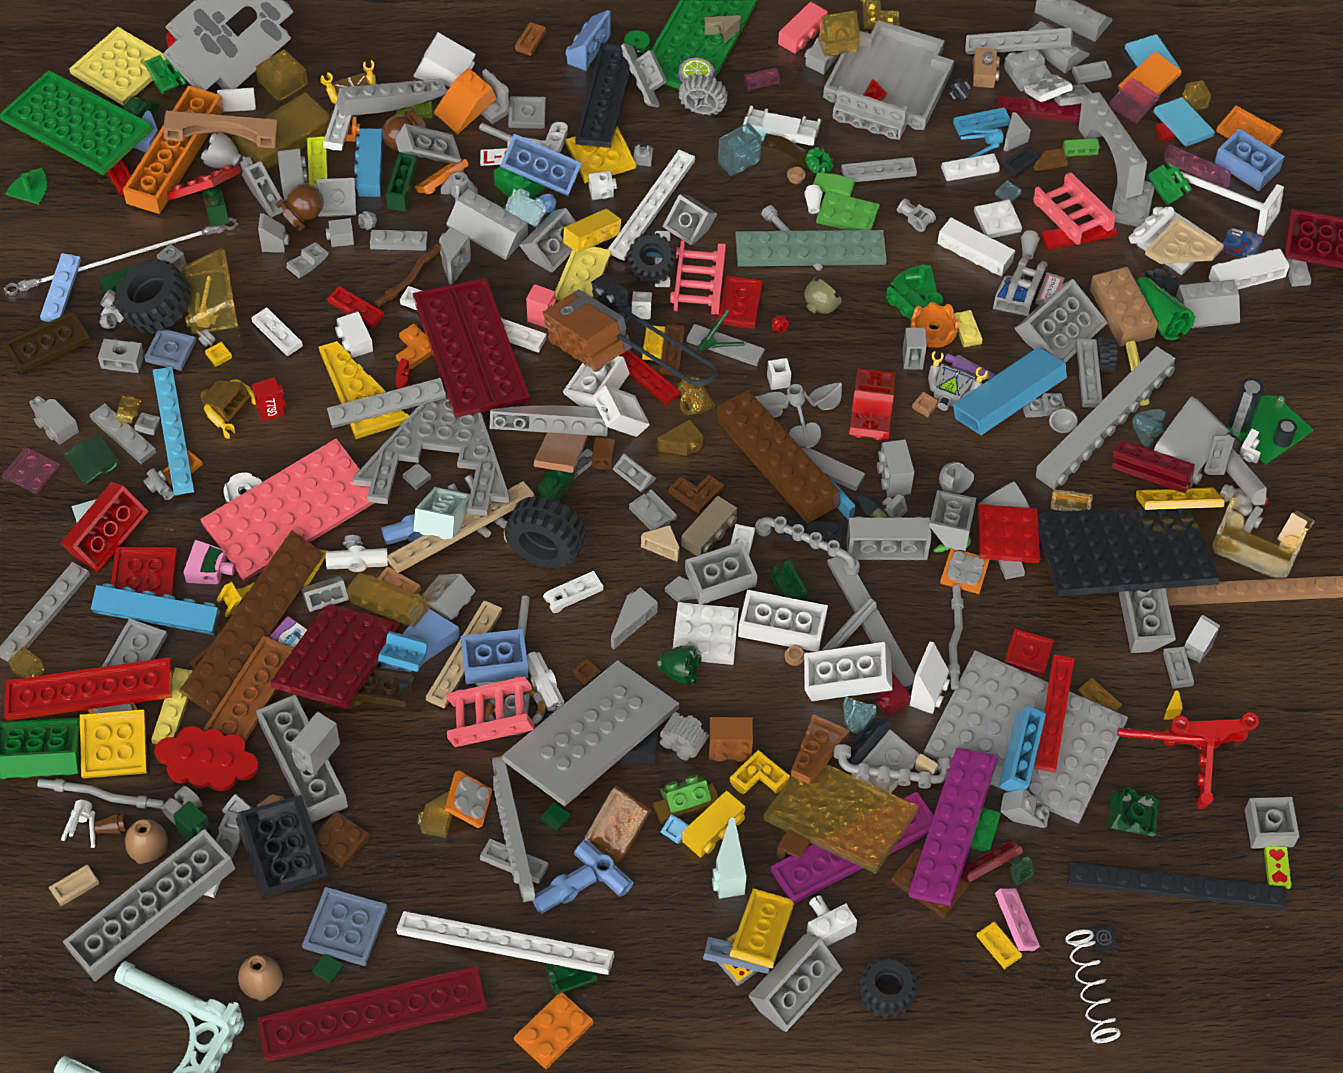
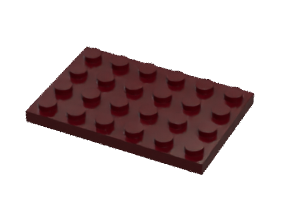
M333 604L324 606L270 681L271 688L348 709L378 664L379 653L386 644L388 632L399 633L401 623Z

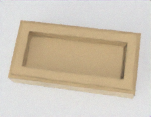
M87 864L49 888L60 906H63L98 885L99 881Z

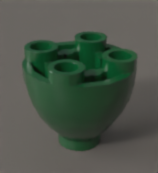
M690 644L680 645L665 654H660L657 667L658 670L663 671L670 679L679 684L687 686L696 685L698 680L697 666L701 665L702 656L697 654L696 646Z

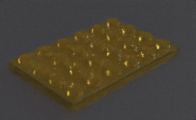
M826 764L810 784L791 776L765 812L763 818L764 821L804 837L810 840V843L876 874L918 812V806Z

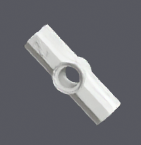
M358 545L352 546L348 550L326 551L327 569L348 568L353 572H362L366 567L388 566L386 558L388 551L387 548L365 549L363 546Z
M531 652L527 655V663L533 688L542 695L548 711H557L564 705V700L557 688L555 676L551 669L548 670L540 652Z

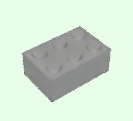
M743 541L685 560V572L699 605L756 587L757 574Z

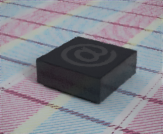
M1112 926L1090 929L1094 935L1091 940L1096 942L1093 944L1095 952L1117 948Z

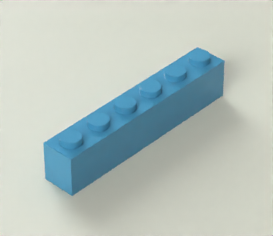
M105 583L103 586L96 585L91 610L97 614L124 619L130 618L135 621L210 635L216 634L220 610L213 603L195 604L196 601L184 598L183 601L175 600L176 597L170 595L158 597L155 596V593L143 591V594L136 593L135 589L123 587V590L115 589L114 585Z

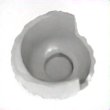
M950 462L944 465L939 474V483L942 489L954 494L966 491L974 480L973 472L959 462Z

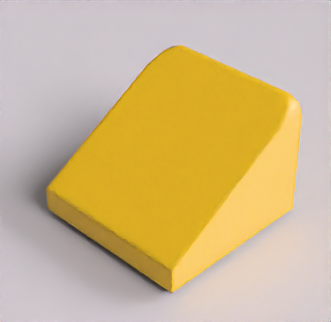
M1178 691L1174 692L1164 720L1174 719L1180 716L1183 707Z

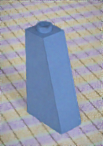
M427 607L424 608L402 634L428 642L424 662L460 638L458 626ZM381 662V666L384 669L411 672L405 668Z

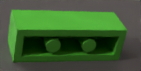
M1098 139L1064 140V157L1098 155Z

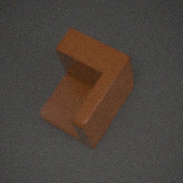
M786 830L778 845L777 857L784 860L787 854L801 859L810 845V840Z

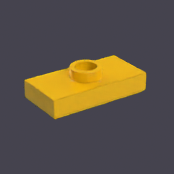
M654 326L658 330L665 333L666 327ZM646 327L643 349L661 360L664 338ZM642 354V359L652 360L646 355Z
M995 922L977 933L979 940L1004 969L1022 957L1021 952Z

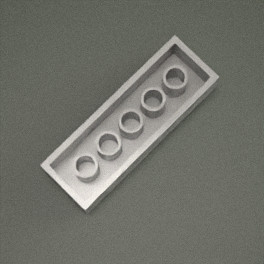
M296 695L257 710L256 713L261 729L294 796L302 795L310 822H315L333 814L335 811L338 812L347 808L346 795L328 759L314 775L306 770H300L295 765L291 742L309 722Z

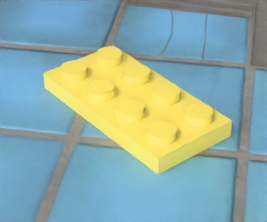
M593 246L577 253L572 249L556 288L555 300L559 302L578 289L594 298L591 281L602 274L604 275L611 257V250Z

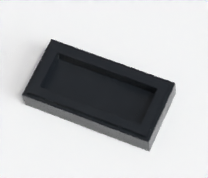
M1027 146L1005 161L1002 168L1015 178L1039 162L1041 155L1030 146Z

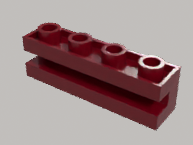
M1122 439L1113 451L1115 459L1112 462V469L1182 493H1186L1193 482L1195 468L1193 463Z

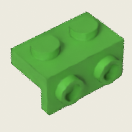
M692 775L685 778L686 781L670 782L665 785V788L660 789L662 797L668 802L670 812L675 813L710 801L711 797L706 780L700 776Z

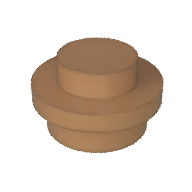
M792 167L788 170L787 177L791 183L799 184L805 179V171L800 167Z
M791 646L785 651L784 657L788 664L797 666L804 662L805 652L799 646Z

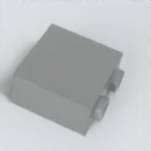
M317 712L291 742L295 765L300 770H306L314 775L339 746L340 741L335 722Z

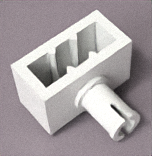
M817 896L818 900L813 898L809 902L818 918L808 922L807 935L820 937L827 947L855 933L857 920L847 904L830 911L822 896Z

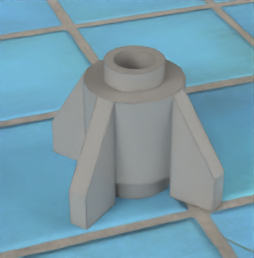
M455 172L441 186V194L451 193L456 203L457 199L467 189L478 194V188L468 179L465 173Z

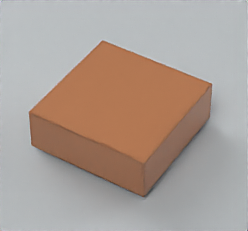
M922 392L912 404V408L929 417L936 409L939 401Z

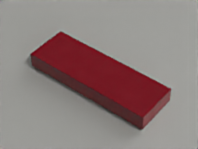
M1007 840L966 863L961 877L971 882L1023 853L1022 848L1015 842Z

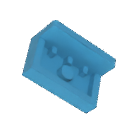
M389 631L386 644L379 653L378 661L418 672L426 659L428 642Z

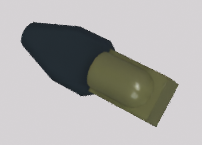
M862 494L856 497L861 510L871 518H890L870 498Z

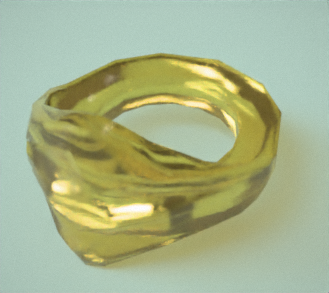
M698 389L687 390L680 400L681 411L686 415L697 413L706 401V394ZM689 395H694L696 401L693 408L688 411L685 408V400Z

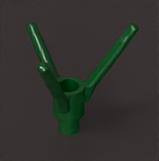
M726 309L718 322L714 323L708 335L696 346L700 353L705 349L708 350L710 347L745 345L744 342L717 343L713 337L729 313V309Z

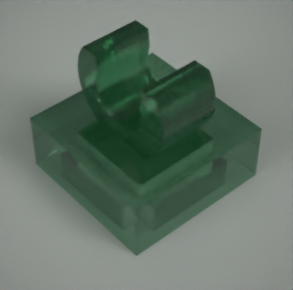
M1017 856L1009 860L1012 864L1010 867L1012 881L1017 886L1034 875L1033 860L1028 856L1021 860Z

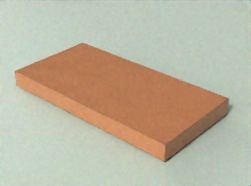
M547 432L534 460V466L572 473L589 435Z

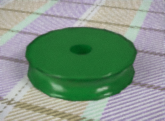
M634 30L625 35L624 43L636 46V53H642L649 48L650 37L643 31Z

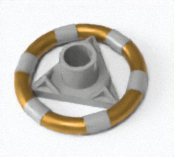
M532 688V690L523 691L525 693L523 695L524 714L529 712L530 696H532L538 705L537 713L531 719L534 722V727H536L545 714V700L537 690ZM510 695L505 699L504 718L516 715L515 695ZM495 698L490 699L486 706L485 716L487 722L495 720L493 713L496 715V709L494 708Z

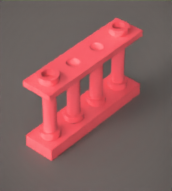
M1072 173L1065 175L1064 186L1046 194L1039 187L1035 188L1034 203L1036 206L1040 207L1077 245L1080 244L1081 235L1084 231L1098 225L1102 226L1106 231L1113 229L1115 214ZM1064 193L1072 196V198L1058 204L1051 200ZM1077 203L1083 207L1069 215L1063 211V209ZM1087 214L1094 218L1080 226L1074 222V220Z
M681 240L680 248H676V259H679L675 292H671L670 303H674V311L678 310V302L708 304V306H712L711 314L718 315L726 244L718 243V250L714 251V253L684 250L685 241ZM683 259L713 260V262H716V266L683 265ZM682 272L710 274L711 277L715 278L710 282L683 280L681 276ZM680 287L710 289L713 295L707 297L679 293Z
M514 677L511 680L447 693L446 698L453 707L456 706V728L447 731V738L454 747L534 730V722L527 713L524 714L523 691L532 690V685L526 677ZM515 693L516 715L504 718L503 696ZM495 698L496 719L485 722L484 700ZM475 702L476 723L465 727L464 704Z

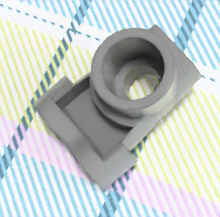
M154 468L147 472L149 477L143 480L152 493L158 491L165 500L173 498L174 492L166 484L165 481L168 479L161 470L157 472Z

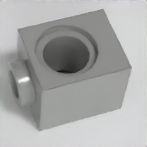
M171 244L157 254L158 259L169 261L180 272L187 268L184 253Z

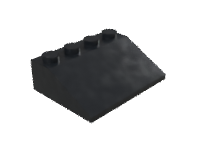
M302 795L243 810L238 813L236 822L261 900L287 893L328 876Z

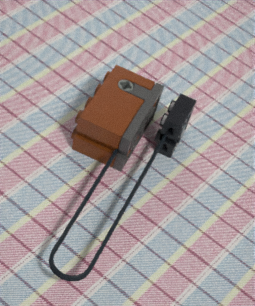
M603 274L591 281L592 293L596 300L578 289L573 294L543 311L544 324L548 328L550 342L595 371L633 347L692 385H706L715 380L718 375V369L713 363L634 315L628 305L625 288ZM632 319L636 320L715 370L713 375L700 381L688 378L630 341L629 336L625 332L627 329L625 323Z

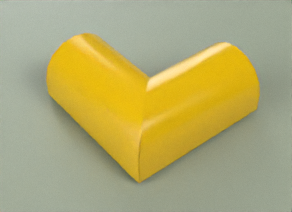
M757 750L730 777V782L742 794H745L759 780L775 793H778L786 786L790 775Z

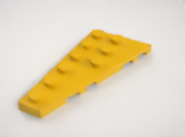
M337 341L319 347V352L341 404L386 392L370 375L365 373L363 367L357 364ZM400 410L351 423L350 426L355 438L359 439L400 426L409 415Z

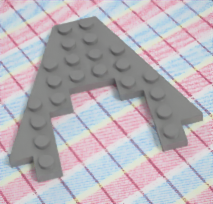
M447 395L445 399L419 405L353 477V485L370 487L367 496L368 502L388 504L398 461L418 463L422 449L459 453L457 468L476 470L467 506V514L487 516L490 501L509 503V493L481 412L454 418Z

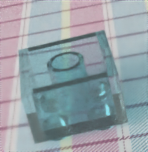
M747 123L719 138L718 163L730 176L742 172L751 165H755L760 161L762 136L750 123Z
M519 188V190L514 189L504 210L538 227L548 209L545 206L546 202L538 197L535 200L530 198V193L522 188Z

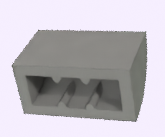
M340 576L301 588L309 612L330 604L334 605L349 600L344 581Z

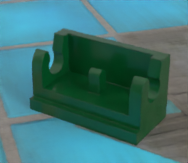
M790 560L785 561L783 568L780 570L775 566L770 580L779 595L806 601L808 591Z
M545 963L548 981L555 995L597 980L595 972Z

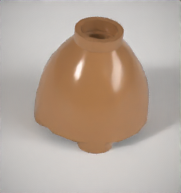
M139 820L132 824L126 833V851L139 864L155 861L168 851L169 841L167 833L159 823L153 820Z
M253 955L245 960L239 969L238 982L240 989L245 995L259 1001L266 1000L277 992L283 981L279 964L267 955Z

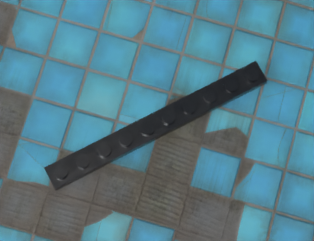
M1070 862L1068 866V885L1280 910H1285L1286 908L1285 886Z

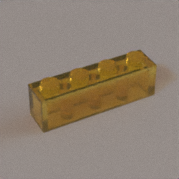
M359 573L346 588L351 603L413 628L428 612L425 599L420 594H413L402 587L393 586L387 581H380L372 575L367 576Z

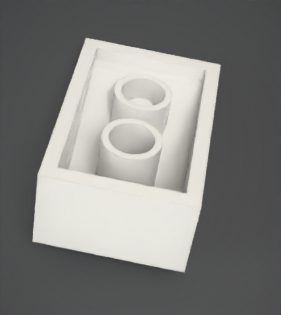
M931 641L916 672L909 706L933 714L935 708H940L944 697L941 694L943 690L947 691L950 679H947L949 670L935 644Z

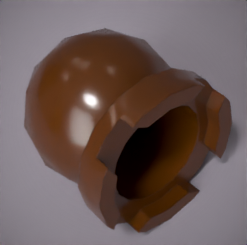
M412 107L406 110L405 116H392L385 122L382 129L383 141L392 150L399 151L395 139L404 124L426 128L421 115L417 117L414 113L416 112L415 108Z
M299 184L289 192L287 201L280 199L276 206L278 208L282 207L284 211L282 214L294 227L297 226L298 230L302 231L306 227L305 220H312L320 214L323 209L324 199L320 190L314 185Z

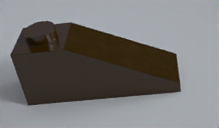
M765 134L761 146L760 161L790 168L800 167L804 171L813 173L806 163L808 151L784 137Z

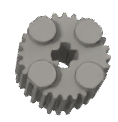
M675 712L660 733V737H662L660 744L667 749H673V751L677 752L679 758L687 761L689 757L692 758L698 754L709 734L701 729L700 726L702 724L697 718H693L692 715L683 717L682 715L680 716V713Z

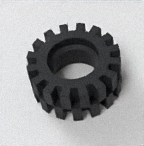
M1116 337L1098 338L1099 371L1115 370L1117 360Z

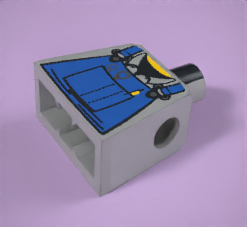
M1022 274L1021 279L1026 280L1024 279L1025 275ZM1005 276L996 293L993 309L1028 316L1030 307L1023 305L1028 289L1018 286L1012 302H1007L1005 297L1013 277Z

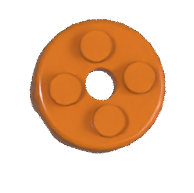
M931 302L924 308L920 305L915 308L910 328H925L926 346L938 348L950 344L955 339L958 332L959 319L955 318L950 304L939 306ZM936 325L939 329L934 330L929 326Z

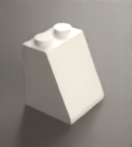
M437 33L423 56L414 77L422 80L442 79L444 85L450 87L454 80L468 67L472 69L475 64L472 61L475 54L442 34Z

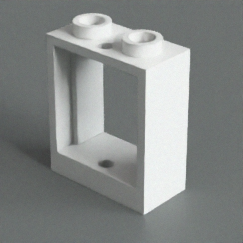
M605 385L592 397L606 426L637 437L650 425L635 395Z

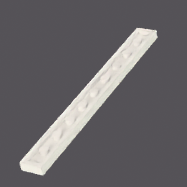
M403 911L396 929L399 935L607 975L614 959V951L405 911Z

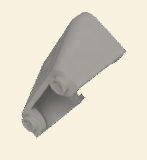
M1190 397L1161 436L1154 451L1195 464L1193 482L1189 487L1191 488L1194 484L1197 485L1203 476L1201 470L1207 462L1214 436H1231L1229 435L1230 430L1198 399Z

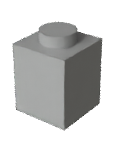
M351 218L328 221L329 229H326L327 240H331L332 247L354 245Z

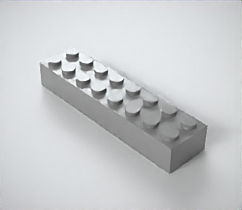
M204 829L65 939L63 943L94 981H97L235 869L231 858Z

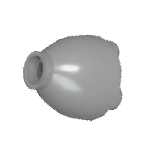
M222 132L218 134L213 133L209 140L211 144L208 150L205 149L201 156L204 164L218 169L230 164L232 167L238 166L242 160V155L239 154L234 142Z

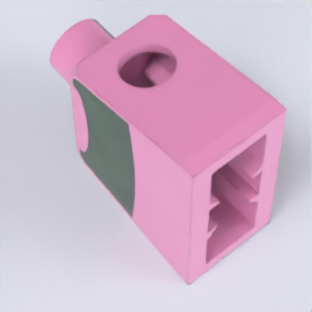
M195 540L184 569L186 583L218 584L222 574L234 575L235 564L227 562L226 553L223 549Z

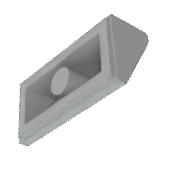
M623 454L613 467L616 473L640 492H643L656 480L655 476L626 454Z

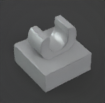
M635 146L633 159L636 165L651 166L653 148H650V146Z
M897 494L893 499L887 497L882 502L884 505H887L884 510L890 518L902 517L908 511L905 498L902 495Z

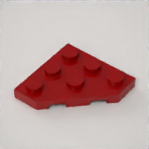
M230 164L212 172L210 175L198 176L197 179L188 181L186 185H183V183L175 185L173 190L167 193L169 200L214 187L241 173V168L239 165L232 167Z

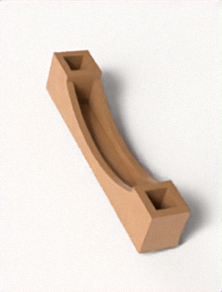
M166 111L164 140L183 141V138L195 134L222 132L249 139L260 148H276L277 120Z

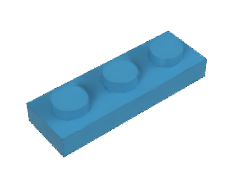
M1004 107L955 117L953 124L958 135L961 136L974 133L975 129H994L1009 126L1011 120Z

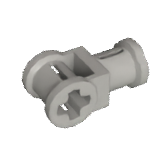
M906 198L901 201L897 208V212L906 215L908 222L919 232H923L929 223H933L936 220L932 210L924 208L920 204L915 207Z

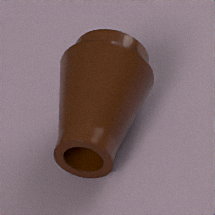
M117 813L100 821H95L96 834H123L124 831H128L126 815Z

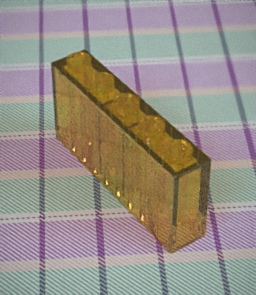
M305 92L262 118L277 120L275 149L257 147V144L253 141L237 135L232 136L233 142L242 156H245V158L250 156L253 164L261 161L264 168L268 170L279 163L277 151L301 150L307 146V138L324 136L327 133L332 117Z

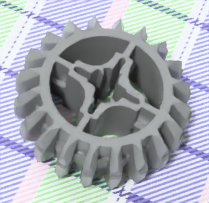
M689 75L688 78L684 79L679 89L681 104H685L686 109L689 108L691 112L694 111L698 114H708L710 116L713 113L717 115L718 112L722 111L727 102L725 86L721 85V81L717 82L716 78H710L709 75Z

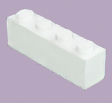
M950 218L939 232V245L1001 277L1013 263L1015 250L953 218Z
M1281 249L1269 250L1265 253L1253 254L1242 259H1234L1222 264L1218 263L1212 266L1209 279L1211 282L1235 280L1238 290L1284 278L1290 265Z

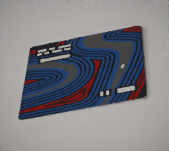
M1231 225L1222 243L1224 245L1222 251L1241 258L1249 257L1253 254L1256 255L1264 237Z

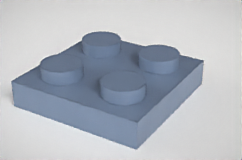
M167 329L164 331L158 330L145 355V362L164 367L172 366V369L182 371L196 339L194 336Z

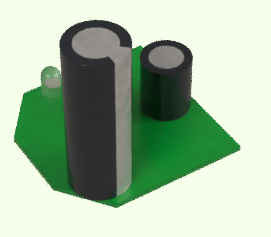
M1249 377L1245 378L1240 384L1228 420V429L1242 444L1245 442L1251 429L1258 431L1257 439L1260 441L1255 450L1261 453L1259 459L1267 465L1314 430L1284 404L1285 398L1283 396H1262L1264 391L1263 383L1257 378Z

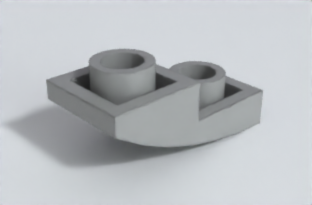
M1044 393L1041 398H1036L1025 405L1023 411L1025 417H1042L1051 415L1055 409L1065 407L1060 393Z

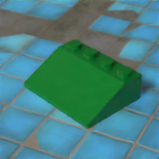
M80 718L0 722V779L78 774L81 762Z

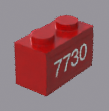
M275 378L252 384L256 408L262 422L283 416V407L286 406L281 384L277 385Z

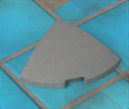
M1015 482L1002 487L979 503L1030 508Z

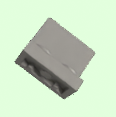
M485 69L482 71L483 80L492 87L497 99L481 114L493 124L509 114V90L505 84L497 80L494 74Z

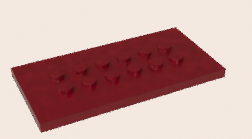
M486 278L413 293V300L454 418L530 402L529 393Z

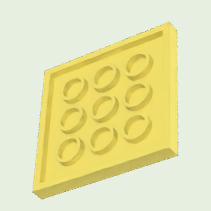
M117 27L69 70L73 76L124 106L131 97H135L153 81L144 66V62L158 55H161L163 60H166V58L160 51Z

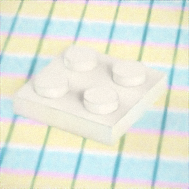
M1010 200L977 206L974 209L984 235L990 238L1018 233L1022 230Z

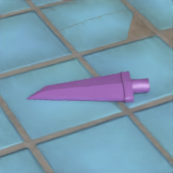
M947 354L945 357V361L952 363L951 367L976 375V370L980 367L961 355L955 357ZM982 368L979 375L983 376L986 369ZM988 371L989 376L987 380H990L996 375Z

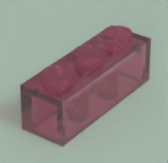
M776 68L744 75V84L747 90L779 83L780 75Z

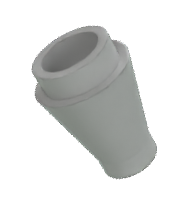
M1025 231L1021 236L1022 257L1028 256L1029 260L1033 259L1039 242L1038 234L1035 231Z

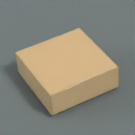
M920 754L916 759L914 769L919 772L925 771L931 773V775H936L938 763Z

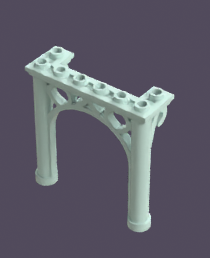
M124 961L116 972V982L178 1011L186 1019L190 1030L189 1046L183 1061L173 1073H215L221 1064L220 1059L224 1053L227 1054L229 1052L234 1036L238 1035L244 1026L238 1003H229L225 1007L213 999H209L208 1002L203 1001L136 969L133 964ZM191 1015L207 1023H202L195 1027ZM206 1030L213 1031L214 1037L209 1044L200 1045L197 1042L199 1034ZM195 1049L201 1053H207L200 1065L197 1063L198 1054L195 1052ZM63 1056L58 1061L54 1073H100L67 1056Z

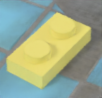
M971 310L954 313L955 318L959 319L958 335L963 348L982 344V337Z

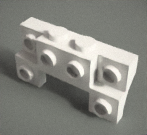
M750 106L748 115L743 123V132L760 135L761 141L764 140L765 134L768 133L784 137L794 144L801 143L813 146L821 119H818L816 122L806 120V117L803 116L801 122V119L768 113V109H765V111L755 110L753 106Z

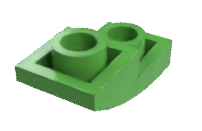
M817 173L813 185L820 186L822 192L828 191L851 196L855 181L840 175Z

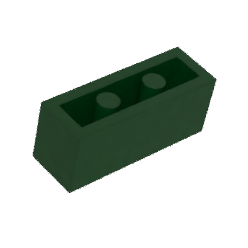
M398 154L386 193L388 209L406 212L418 172L417 155Z

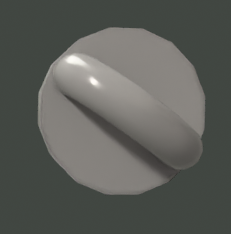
M111 289L108 290L101 301V306L106 309L117 310L115 305H112L116 292Z

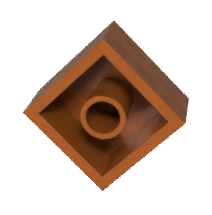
M710 717L709 760H736L740 762L748 760L752 755L753 717Z

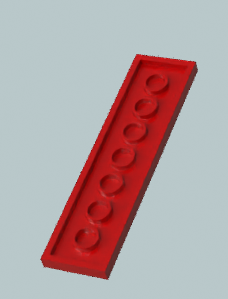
M162 658L7 680L4 717L9 721L172 698L171 658Z

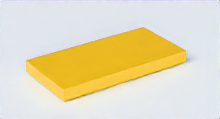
M1188 488L1186 493L1173 489L1136 491V498L1145 510L1224 507V499L1215 488Z
M753 888L730 956L773 968L794 907L791 899Z

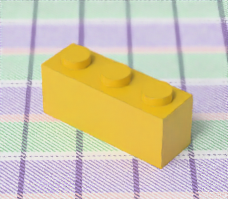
M604 209L565 226L563 243L577 253L617 236L620 233L621 219L608 209Z
M728 791L724 792L682 832V842L700 858L705 853H710L716 846V843L720 839H724L730 818H735L736 826L743 822L745 819V806Z

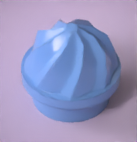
M545 194L539 198L538 204L543 212L550 213L556 209L557 200L554 198V195Z

